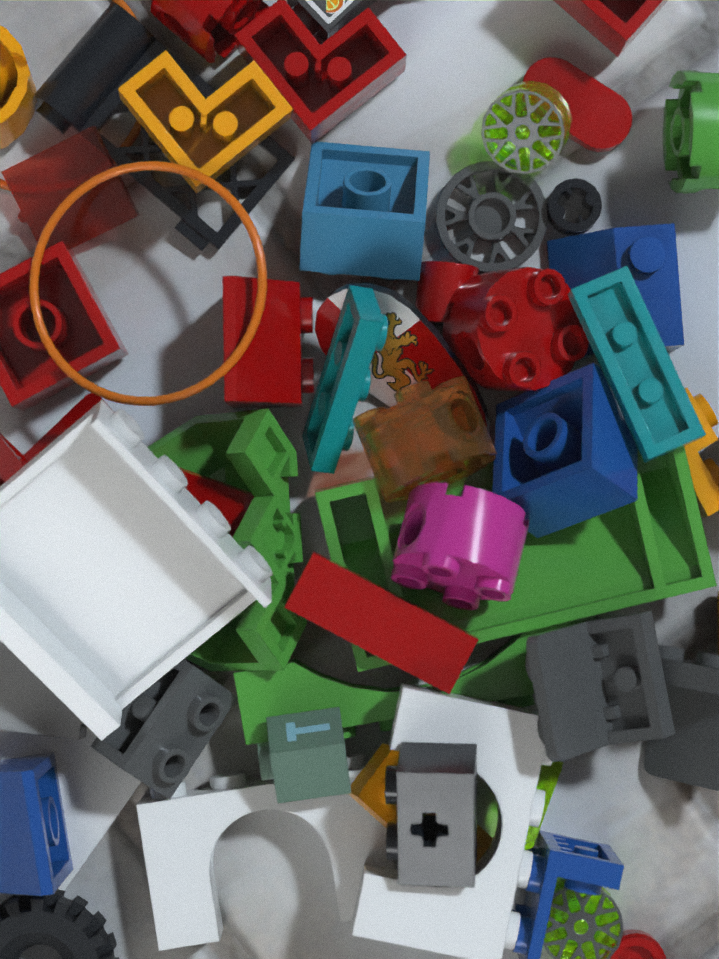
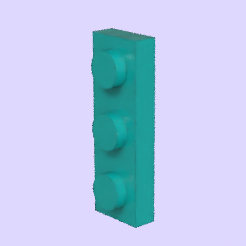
M628 266L571 289L568 293L569 300L644 463L703 438L706 435Z
M353 285L348 287L302 433L311 471L334 474L341 452L348 451L351 447L354 436L353 415L357 403L364 402L368 396L371 383L369 368L374 351H381L383 349L388 332L387 317L385 314H381L373 288Z

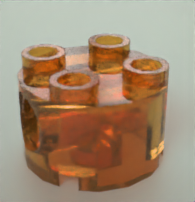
M466 376L450 379L436 386L433 390L429 381L411 384L394 394L397 402L396 405L388 409L386 407H378L368 410L352 420L386 502L407 500L410 491L418 485L433 482L440 483L442 481L450 485L460 481L492 463L496 459L495 455H498Z

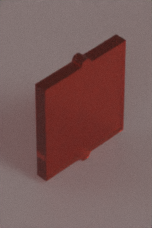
M94 125L1 173L21 210L18 214V219L23 223L27 222L34 238L38 242L49 218L72 191L95 175L120 165L114 164ZM121 175L100 183L76 200L57 223L45 249L62 240L72 249L139 216L140 214Z

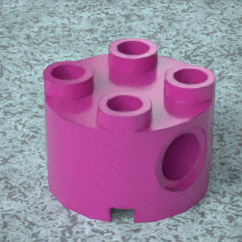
M433 482L418 485L410 491L393 557L394 566L391 580L403 587L411 589L428 588L443 593L442 601L445 604L462 610H477L480 600L509 601L514 592L529 528V519L524 521L526 512L519 505L501 495L466 485L463 487L461 496L446 495L448 483Z

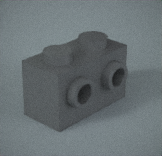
M183 659L122 709L120 726L102 741L96 737L90 747L122 770L170 800L238 698L197 667Z

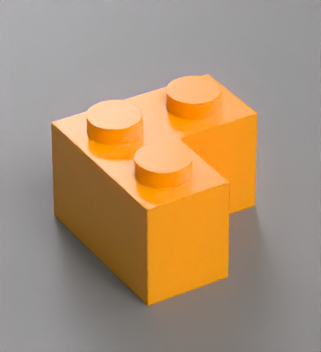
M165 50L118 88L120 100L171 163L195 169L214 180L286 123L293 111V108L255 61H252L205 99L168 51ZM182 175L196 194L206 187V185Z

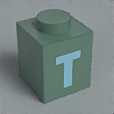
M340 707L266 717L268 742L257 743L258 759L262 780L274 779L278 804L352 793Z

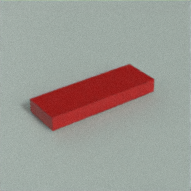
M313 551L284 608L447 694H450L478 642L476 636Z

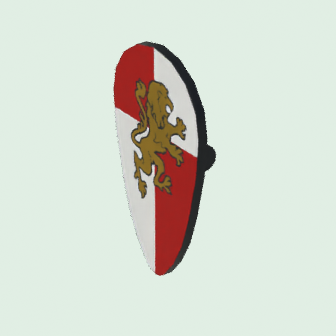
M372 283L347 284L329 293L317 311L315 333L320 348L326 356L349 285L373 288L381 314H385L387 317L388 332L383 349L381 351H374L369 367L371 372L369 393L402 415L439 434L471 444L485 441L490 433L491 425L487 407L477 385L439 331L413 303L392 289Z

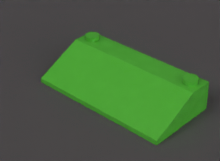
M684 446L644 463L638 450L637 501L540 538L527 532L511 599L509 601L480 600L477 610H462L451 607L442 601L443 593L428 588L411 589L400 586L391 580V574L394 566L393 557L410 491L418 485L436 482L448 483L446 495L461 496L464 485L492 492L494 447L315 490L316 501L332 561L478 638L477 644L717 586ZM351 643L358 672L391 665L387 661Z

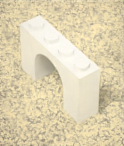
M401 683L389 740L390 749L400 751L401 742L477 744V774L488 783L495 795L498 810L497 828L490 846L476 863L475 888L398 885V870L364 863L352 920L353 936L465 959H502L504 948L514 949L521 917L520 912L512 911L516 887L527 888L533 861V852L524 850L528 827H539L545 804V790L536 789L541 765H552V761L546 755L545 745L538 734L537 721L539 714L537 710L454 693L447 694L440 690Z
M364 753L346 754L350 785L368 763V761L365 762ZM240 771L209 777L210 787L187 790L185 781H182L170 800L149 787L151 796L142 797L136 805L159 951L220 941L223 924L213 863L215 846L224 830L246 814L268 809L286 811L301 817L317 830L329 851L340 922L353 920L364 863L395 869L394 861L387 860L386 858L387 829L349 794L278 804L274 779L262 780L261 778L246 781L245 772Z

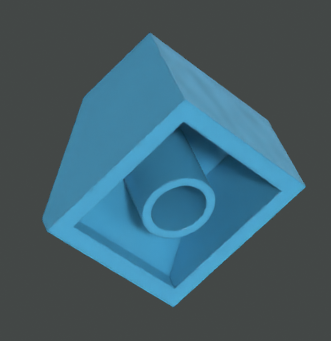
M314 142L311 144L302 210L299 271L320 272L326 275L346 274L379 277L385 280L404 279L420 281L426 223L430 151Z

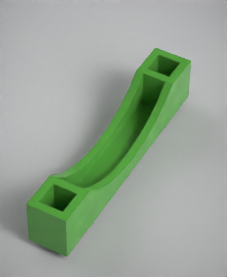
M596 616L513 635L487 658L463 670L450 693L488 701H497L498 703L517 707L534 705L533 694L535 693L533 682L528 677L525 665L527 638L531 635L596 620ZM290 659L285 670L235 671L233 673L246 745L268 742L266 717L340 707L344 739L356 736L355 726L379 722L380 731L392 730L400 686L381 687L351 683L321 673L297 659ZM424 683V684H421V685H415V686H420V687H425V688L440 690V689H438V688H436V687H434V686H432V685H430V684H428V683Z

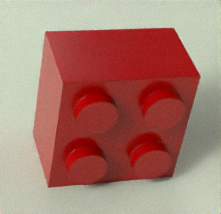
M63 240L45 249L39 274V300L43 321L52 342L61 356L75 371L86 378L129 354L73 250ZM33 256L0 274V386L11 406L22 411L76 383L58 367L49 355L36 329L29 295Z

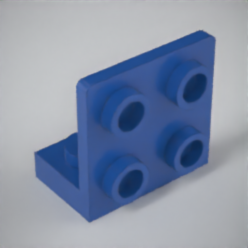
M541 830L539 831L537 845L527 844L525 850L533 852V861L529 882L525 889L527 891L524 905L515 903L512 911L520 912L521 914L518 937L512 952L518 954L519 959H540L557 877L565 879V888L579 893L601 895L602 887L619 890L624 864L610 845Z

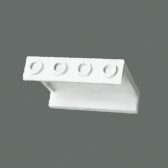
M103 400L91 408L0 486V640L101 741L120 726L122 709L250 604L257 600L264 608L272 602L270 577L273 575L269 564L255 548L247 546L243 549L229 535L230 525L216 506L209 501H205L201 505L185 488L188 485V481L180 468L165 455L158 459L142 442L145 438L144 433L135 420L122 409H118L114 413Z

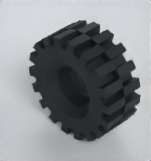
M57 889L54 894L45 896L22 895L16 897L13 895L0 904V959H20V956L26 949L35 945L52 947L61 955L62 959H119V957L114 955V949L117 946L114 933L107 934L103 927L107 920L99 911L94 915L85 908L88 901L78 895L73 901L64 897V890Z

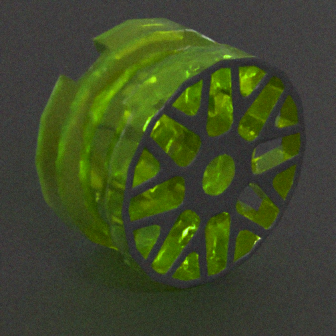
M525 81L513 84L491 103L483 117L481 136L486 152L497 165L509 172L529 174L541 171L555 161L570 138V128L573 120L569 105L559 91L545 83ZM489 142H492L495 146V152L490 148ZM500 153L506 159L501 161L497 154ZM511 161L517 165V168L511 167L506 163Z
M564 878L557 881L543 942L548 955L553 959H610L618 949L624 931L622 914L610 893L604 887H602L601 895L579 893L565 888ZM607 950L609 951L606 956L600 958V955L604 954Z

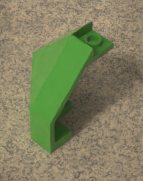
M269 408L195 416L147 448L158 459L165 455L180 468L252 493L254 498L233 539L243 549L247 546L255 548L269 564L273 573L270 577L272 602L264 608L255 600L185 659L209 671L285 670L307 624V619L284 608L295 587L293 563L303 562L300 513H290L288 477L298 476L297 451Z

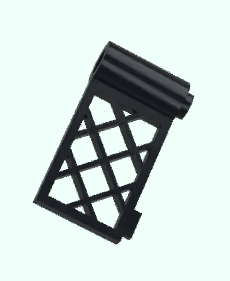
M112 2L36 91L35 96L42 102L36 112L63 135L72 127L120 166L135 163L126 155L143 154L144 161H150L151 153H163L158 145H149L148 133L142 126V146L117 148L99 133L114 114L131 113L120 100L118 88L165 50L168 51L205 99L216 90L157 41L131 14ZM270 136L258 145L275 158L277 162L263 179L237 181L235 163L229 168L230 181L218 182L227 190H231V194L238 201V189L254 188L241 204L248 215L295 160V157ZM151 171L127 173L181 218L175 229L201 251L209 243L217 250H220L242 223L239 216L233 210L232 216L216 232L198 217L196 193L189 184L163 187L152 178ZM206 186V187H205L204 189H202L200 192L213 191V190H212L211 188H209V187ZM189 193L191 210L172 194Z

